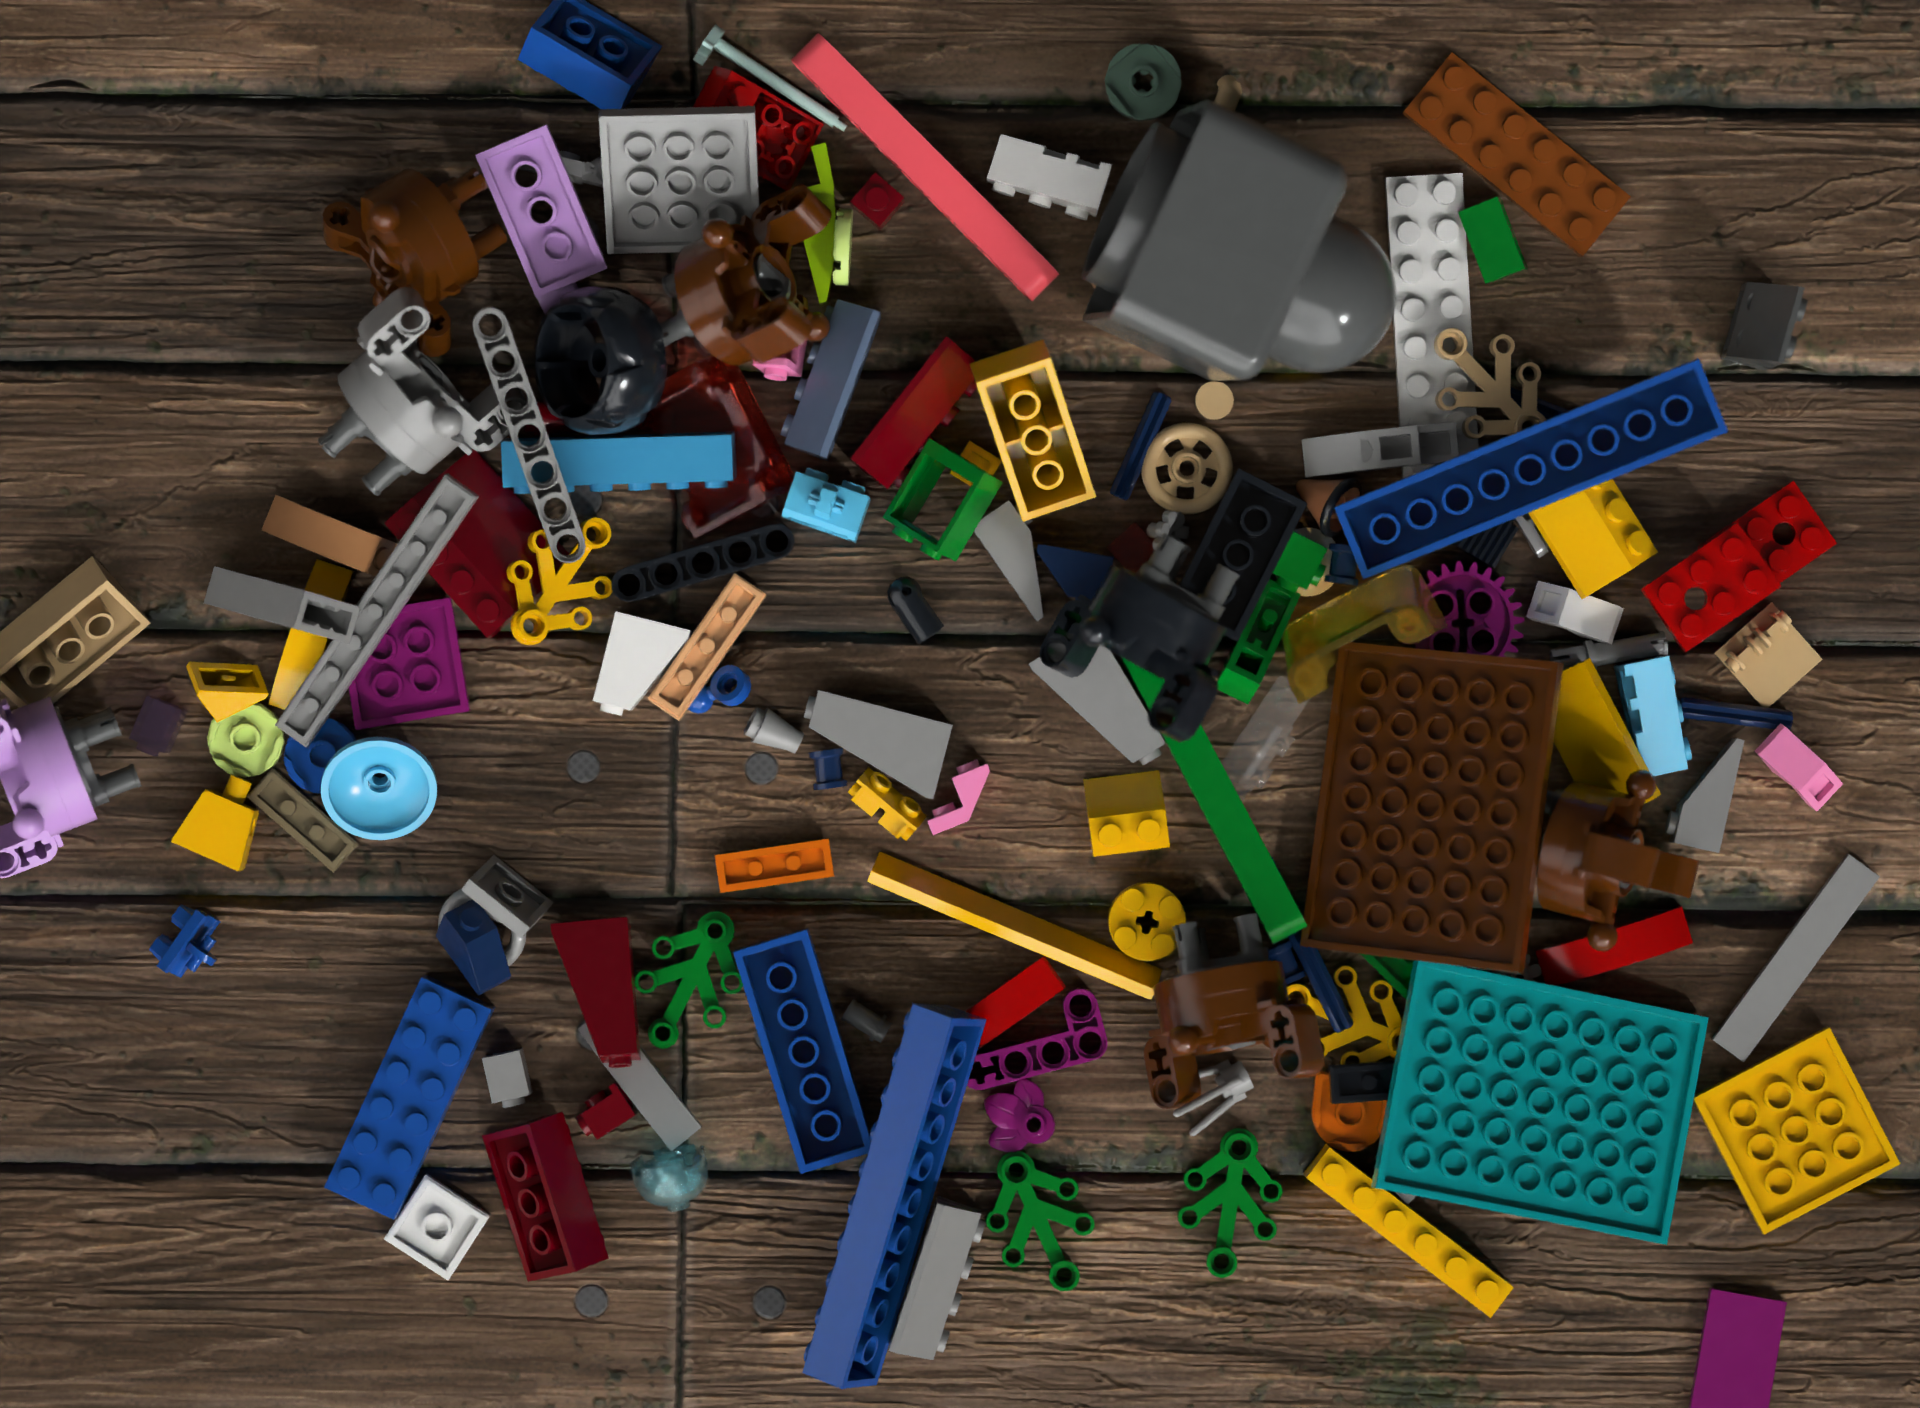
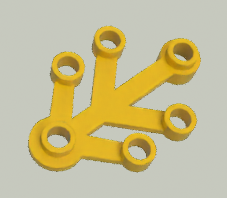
M595 517L587 519L580 524L585 539V552L574 563L563 562L556 573L552 551L544 530H537L529 535L527 543L529 549L536 553L542 594L535 604L529 581L533 575L531 565L527 561L519 560L512 562L506 571L509 581L515 584L519 610L511 619V632L518 642L524 645H535L543 641L550 630L564 628L583 630L591 625L592 614L589 609L583 606L572 608L566 614H547L556 602L587 597L601 600L608 598L612 594V582L606 576L594 577L589 582L569 584L590 551L604 547L610 541L611 528L604 519ZM589 527L596 532L594 541H590L587 538L586 532ZM538 535L545 538L546 544L543 549L539 548L536 544V537ZM578 541L569 553V555L577 550ZM517 565L521 566L525 571L523 579H519L515 575ZM598 581L602 582L605 586V591L602 595L598 594L595 590V585ZM577 611L581 612L584 616L582 625H578L574 620ZM526 619L533 623L534 628L531 633L526 632L523 624Z
M1347 965L1339 966L1334 972L1333 979L1345 994L1352 1011L1349 1014L1353 1020V1025L1342 1032H1334L1321 1038V1042L1324 1045V1057L1334 1049L1369 1036L1382 1042L1360 1053L1352 1050L1345 1052L1341 1057L1340 1064H1345L1347 1057L1351 1055L1357 1056L1359 1063L1374 1062L1387 1056L1395 1059L1397 1052L1395 1039L1400 1035L1402 1020L1392 998V986L1387 981L1380 979L1374 981L1369 987L1370 997L1380 1004L1388 1026L1386 1027L1372 1021L1356 983V971ZM1343 970H1349L1352 973V980L1348 984H1341L1339 982L1338 975ZM1299 983L1287 985L1288 995L1293 991H1299L1302 994L1304 1004L1310 1006L1314 1010L1315 1015L1329 1020L1319 999L1311 997L1308 988ZM1379 984H1384L1388 988L1386 997L1376 998L1374 995L1375 987Z

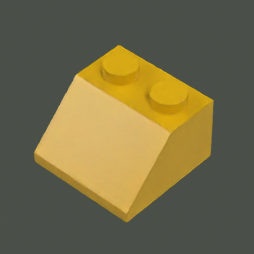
M1159 770L1083 779L1093 857L1170 847Z

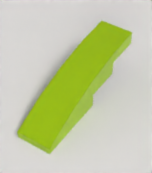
M826 143L811 146L820 184L807 188L831 210L832 216L827 226L821 232L803 241L820 306L828 305L835 268L833 255L835 222L837 220L835 189Z

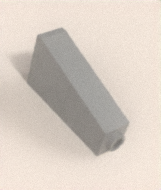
M216 566L213 568L204 603L347 644H350L360 607Z
M1099 646L1087 669L1078 677L1073 678L1045 666L1040 657L1028 664L1038 677L1131 763L1140 760L1143 766L1162 755L1159 747L1166 743L1161 734L1150 726L1146 709L1111 650L1104 646Z
M818 690L817 697L809 695L804 718L810 719L809 728L922 796L934 799L952 724Z

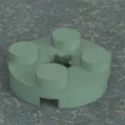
M1141 43L1131 44L1120 50L1109 63L1105 76L1106 95L1115 110L1125 117L1138 122L1157 119L1166 114L1178 99L1181 89L1179 65L1175 58L1160 46ZM1139 72L1143 76L1148 73L1152 75L1153 79L1150 82L1152 89L1146 92L1144 89L1137 91L1133 87L1136 83L1134 77L1136 73Z

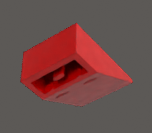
M714 66L693 107L755 106L758 177L785 191L790 190L824 124L734 71Z

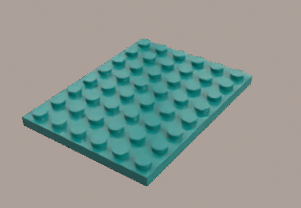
M1414 960L1371 1187L1667 1245L1709 1017L1461 966Z

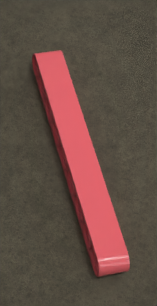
M817 33L791 59V62L1030 301H1033L1059 275L1056 269L822 35Z

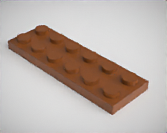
M1451 52L1402 113L1579 257L1584 256L1631 197L1453 52Z

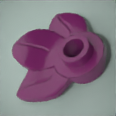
M1028 1079L1017 1081L1014 1095L997 1093L984 1100L988 1117L997 1125V1128L988 1140V1144L994 1149L1004 1152H1017L1028 1143L1041 1144L1048 1141L1055 1131V1118L1044 1107V1094L1041 1088ZM1034 1117L1038 1118L1041 1122V1128L1037 1132L1032 1131L1030 1128V1121Z

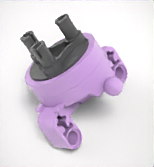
M50 696L12 711L6 699L0 700V780L15 814L12 822L0 826V878L13 876L52 860L58 848L64 846L60 833L97 820L94 808L110 802V797L136 787H141L133 763L100 777L99 773H94L86 753L90 751V746L122 736L111 707L80 720L74 717L64 721L58 706H53Z

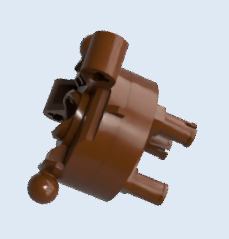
M407 168L377 187L370 188L361 196V215L352 205L346 202L329 204L323 212V231L326 245L332 250L361 258L372 271L370 284L375 289L372 297L374 307L398 288L410 287L418 291L430 316L429 327L416 339L419 351L426 356L439 357L444 355L451 346V318L439 302L449 296L457 295L461 292V288L474 281L479 274L478 260L507 242L503 229L497 223L491 224L470 237L458 216V210H460L463 202L487 189L484 177L481 174L478 175L476 168H471L459 178L452 177L449 181L437 187L420 172Z

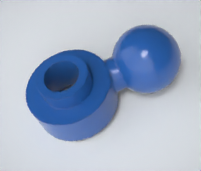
M726 665L721 667L714 673L710 686L705 685L688 710L697 714L705 713L712 707L714 700H718L726 706L741 704L751 691L750 677L737 666ZM737 684L736 688L731 692V688Z

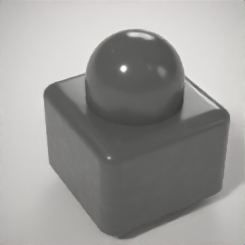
M1207 99L1179 110L1169 127L1158 122L1153 123L1132 154L1105 208L1084 262L1082 279L1096 285L1089 299L1082 321L1211 381L1249 379L1261 371L1268 358L1304 372H1331L1358 362L1368 355L1382 340L1390 326L1395 310L1396 283L1391 264L1380 245L1363 229L1334 215L1346 187V172L1341 163Z

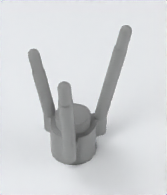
M1227 1059L1215 1066L1198 1069L1200 1078L1220 1073L1219 1076L1214 1078L1217 1087L1174 1110V1117L1190 1112L1221 1094L1224 1098H1229L1189 1131L1191 1136H1196L1231 1106L1247 1097L1245 1092L1254 1088L1241 1061L1231 1065Z

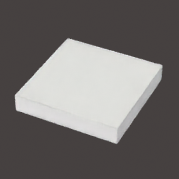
M425 1174L384 1240L444 1279L449 1280L491 1215L435 1178Z

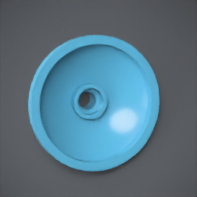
M369 737L347 744L332 756L322 775L321 797L328 815L345 831L365 839L389 840L409 834L427 820L433 811L437 799V779L430 762L415 747L394 738ZM375 773H383V774H385L386 776H385V777H382V778H378V777L374 776V774H375Z

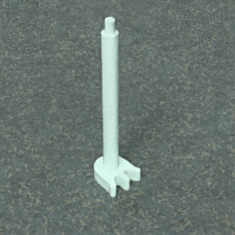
M716 24L696 52L697 54L693 58L695 62L703 66L713 50H715L830 127L835 126L844 132L848 125L840 121L838 115L723 40L722 36L725 30Z

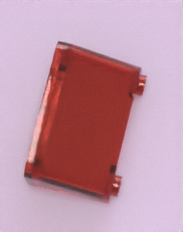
M712 356L696 361L666 378L660 401L656 407L646 412V419L636 428L642 429L647 433L655 431L657 433L735 431L736 479L728 481V487L705 488L704 482H689V488L686 489L691 499L683 504L681 518L683 524L695 539L790 491L794 479L792 470L738 365L727 364Z

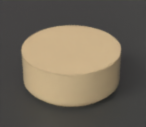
M1218 381L1205 383L1200 387L1195 396L1197 411L1201 416L1209 420H1219L1227 416L1234 403L1233 393L1230 388Z

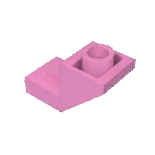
M1781 723L1755 750L1756 754L1769 769L1790 784L1806 804L1815 811H1818L1843 785L1828 765Z
M976 759L956 767L959 775L952 777V780L963 806L955 808L954 803L951 802L932 810L934 818L927 820L933 835L969 821L990 772L987 763L980 766Z

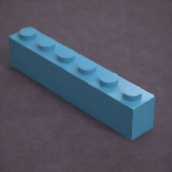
M735 431L549 437L568 492H574L576 485H590L591 492L612 491L613 484H628V490L641 491L650 490L651 483H666V489L676 490L688 489L689 482H704L705 488L728 487V481H734L737 477ZM539 437L518 438V440L523 445L530 446L535 444ZM505 438L501 441L503 488L513 487L514 494H531L512 439ZM538 461L531 468V477L538 482L549 480L553 473L551 464L546 461Z

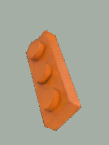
M829 838L715 855L720 893L835 876Z

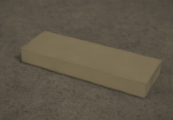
M271 768L247 796L333 873L360 844L275 768Z

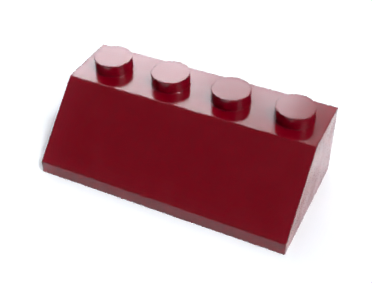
M946 336L850 458L852 463L887 490L893 484L900 488L911 470L908 467L909 463L916 454L920 455L929 438L936 441L931 435L938 426L942 424L947 428L959 413L960 409L955 406L964 394L971 397L978 389L970 363L976 361Z
M563 1112L539 1117L482 1135L528 1282L576 1272L609 1258L604 1237L601 1234L593 1209V1202L589 1196L581 1164L578 1161L570 1136V1129Z

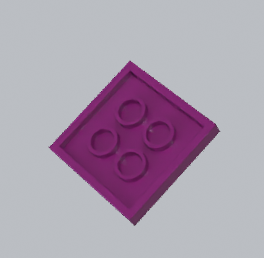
M451 597L407 604L403 607L349 687L356 730L471 711Z

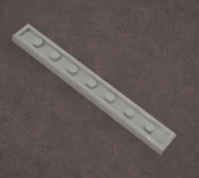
M450 474L444 475L356 606L360 607L350 644L336 640L331 641L275 726L303 746L308 747L479 498V495Z

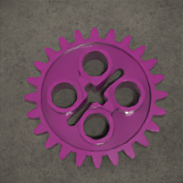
M1456 561L1454 572H1450L1445 564H1440L1441 576L1437 577L1428 570L1426 571V577L1429 583L1425 585L1416 580L1414 585L1419 593L1417 595L1405 594V598L1412 603L1411 608H1402L1399 612L1408 616L1409 622L1399 624L1398 627L1403 630H1409L1410 635L1405 637L1401 643L1413 644L1418 649L1435 650L1433 647L1435 636L1445 632L1453 640V648L1450 652H1459L1460 631L1459 628L1452 627V620H1456L1459 617L1456 591L1462 589L1464 596L1463 616L1465 619L1471 620V627H1465L1464 629L1466 653L1505 657L1504 653L1506 651L1518 652V649L1510 643L1512 638H1523L1522 633L1514 630V625L1525 622L1522 617L1513 615V611L1521 607L1522 604L1521 602H1509L1508 598L1515 592V589L1510 588L1503 591L1500 588L1505 580L1504 576H1500L1494 581L1490 580L1492 572L1490 567H1487L1480 575L1477 574L1476 562H1472L1468 571H1464L1461 561ZM1476 592H1482L1489 598V608L1483 614H1476L1470 608V598ZM1438 594L1446 595L1451 601V609L1445 616L1436 615L1431 608V601ZM1480 630L1486 631L1492 640L1490 648L1482 653L1476 651L1471 643L1473 635Z

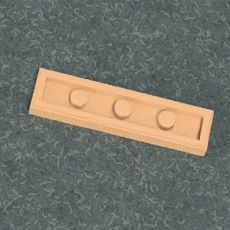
M734 573L649 695L648 700L680 721L766 598V593Z

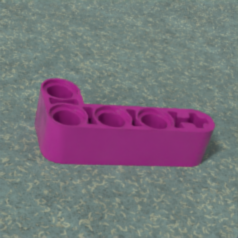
M1074 987L1065 994L1063 1010L1068 1029L978 1052L974 1062L980 1061L982 1067L994 1065L991 1057L998 1055L999 1068L1004 1076L996 1078L995 1070L984 1073L983 1081H977L975 1076H970L967 1086L975 1090H984L1100 1058L1106 1052L1108 1043L1098 1002L1093 992L1085 987ZM1079 994L1086 995L1091 1000L1090 1010L1084 1015H1076L1069 1009L1070 1000ZM1086 1032H1095L1101 1038L1100 1047L1094 1052L1083 1051L1079 1046L1080 1037ZM1053 1041L1060 1043L1064 1048L1062 1058L1056 1062L1045 1060L1042 1056L1044 1045ZM1014 1051L1023 1053L1027 1059L1026 1066L1019 1072L1010 1071L1004 1063L1006 1056Z

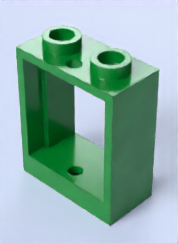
M929 438L882 518L895 525L892 532L909 543H912L914 538L922 542L919 550L939 561L943 555L957 561L1003 482L946 446ZM948 467L973 484L941 538L937 539L913 522L944 469Z

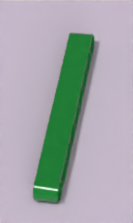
M1120 656L1146 707L1150 710L1165 682L1164 678L1161 679ZM1201 724L1193 737L1187 741H1176L1161 733L1254 911L1258 914V918L1272 944L1306 928L1307 924Z

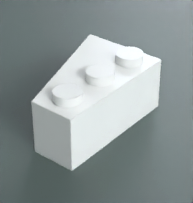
M1001 134L988 172L987 182L993 184L992 190L997 193L1014 197L1016 191L1029 195L1028 202L1050 209L1051 204L1054 203L1066 207L1065 214L1087 220L1088 215L1095 217L1097 215L1112 165L1101 162L1099 166L1080 160V156L1067 152V155L1049 150L1047 147Z

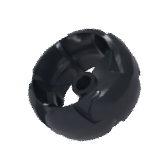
M582 287L562 295L560 302L551 306L542 318L534 344L536 383L547 409L552 415L562 419L563 424L569 429L590 435L621 433L641 424L647 417L646 412L656 407L660 401L666 383L668 368L663 340L665 336L658 318L647 303L638 297L632 296L629 291L617 287ZM599 327L605 343L596 342L595 338ZM595 377L601 378L600 388L597 385Z

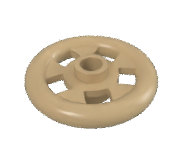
M1177 423L1164 428L1155 436L1144 458L1141 475L1145 489L1158 505L1166 510L1181 512L1182 514H1196L1210 509L1223 498L1232 480L1233 462L1226 443L1216 432L1197 423ZM1179 439L1184 450H1180L1172 457H1169L1164 448L1172 441ZM1198 441L1205 443L1212 450L1207 459H1203L1198 452L1193 450ZM1188 461L1193 464L1194 472L1192 475L1184 476L1181 474L1179 467L1182 462ZM1167 465L1171 481L1160 484L1156 467ZM1206 468L1217 471V477L1212 487L1201 483L1206 474ZM1177 487H1193V499L1177 498Z

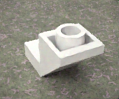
M1538 581L1526 617L1536 622L1564 628L1579 637L1612 645L1624 608L1590 595L1581 599L1576 590Z

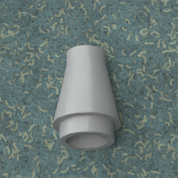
M756 707L744 731V735L750 737L752 743L787 750L794 754L798 750L804 736L803 732L795 729L768 707L765 710Z

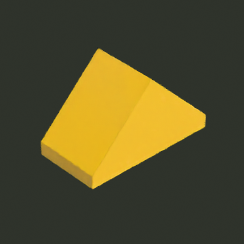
M188 662L186 666L198 698L216 722L266 699L269 694L258 665Z

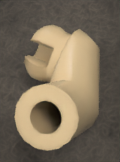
M1225 75L1217 82L1218 92L1214 103L1235 112L1242 95V87L1234 76Z

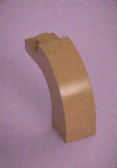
M275 495L262 527V531L373 576L378 574L398 544L278 495Z

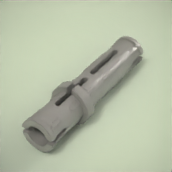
M1664 631L1613 640L1612 645L1603 642L1593 644V641L1589 640L1584 641L1582 646L1550 650V661L1562 663L1563 670L1590 658L1597 669V666L1668 655V643L1664 642V639H1666Z

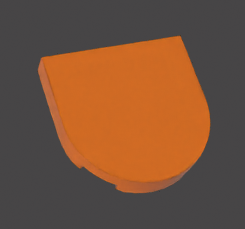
M1321 1071L1316 1075L1311 1116L1314 1128L1322 1140L1331 1147L1346 1152L1361 1151L1375 1143L1381 1136L1387 1100L1331 1104L1329 1072Z

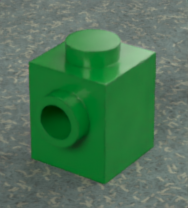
M1293 531L1272 573L1278 576L1275 584L1293 593H1296L1298 588L1307 590L1310 584L1317 586L1327 567L1321 564V561L1328 548Z

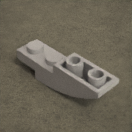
M1456 422L1395 427L1301 439L1305 478L1437 464L1459 456Z

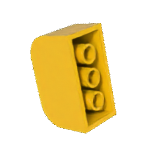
M1044 339L970 363L1022 521L1024 522L1095 498L1096 494Z

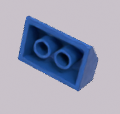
M553 0L531 27L518 60L594 104L599 109H624L635 95L662 46L585 0Z

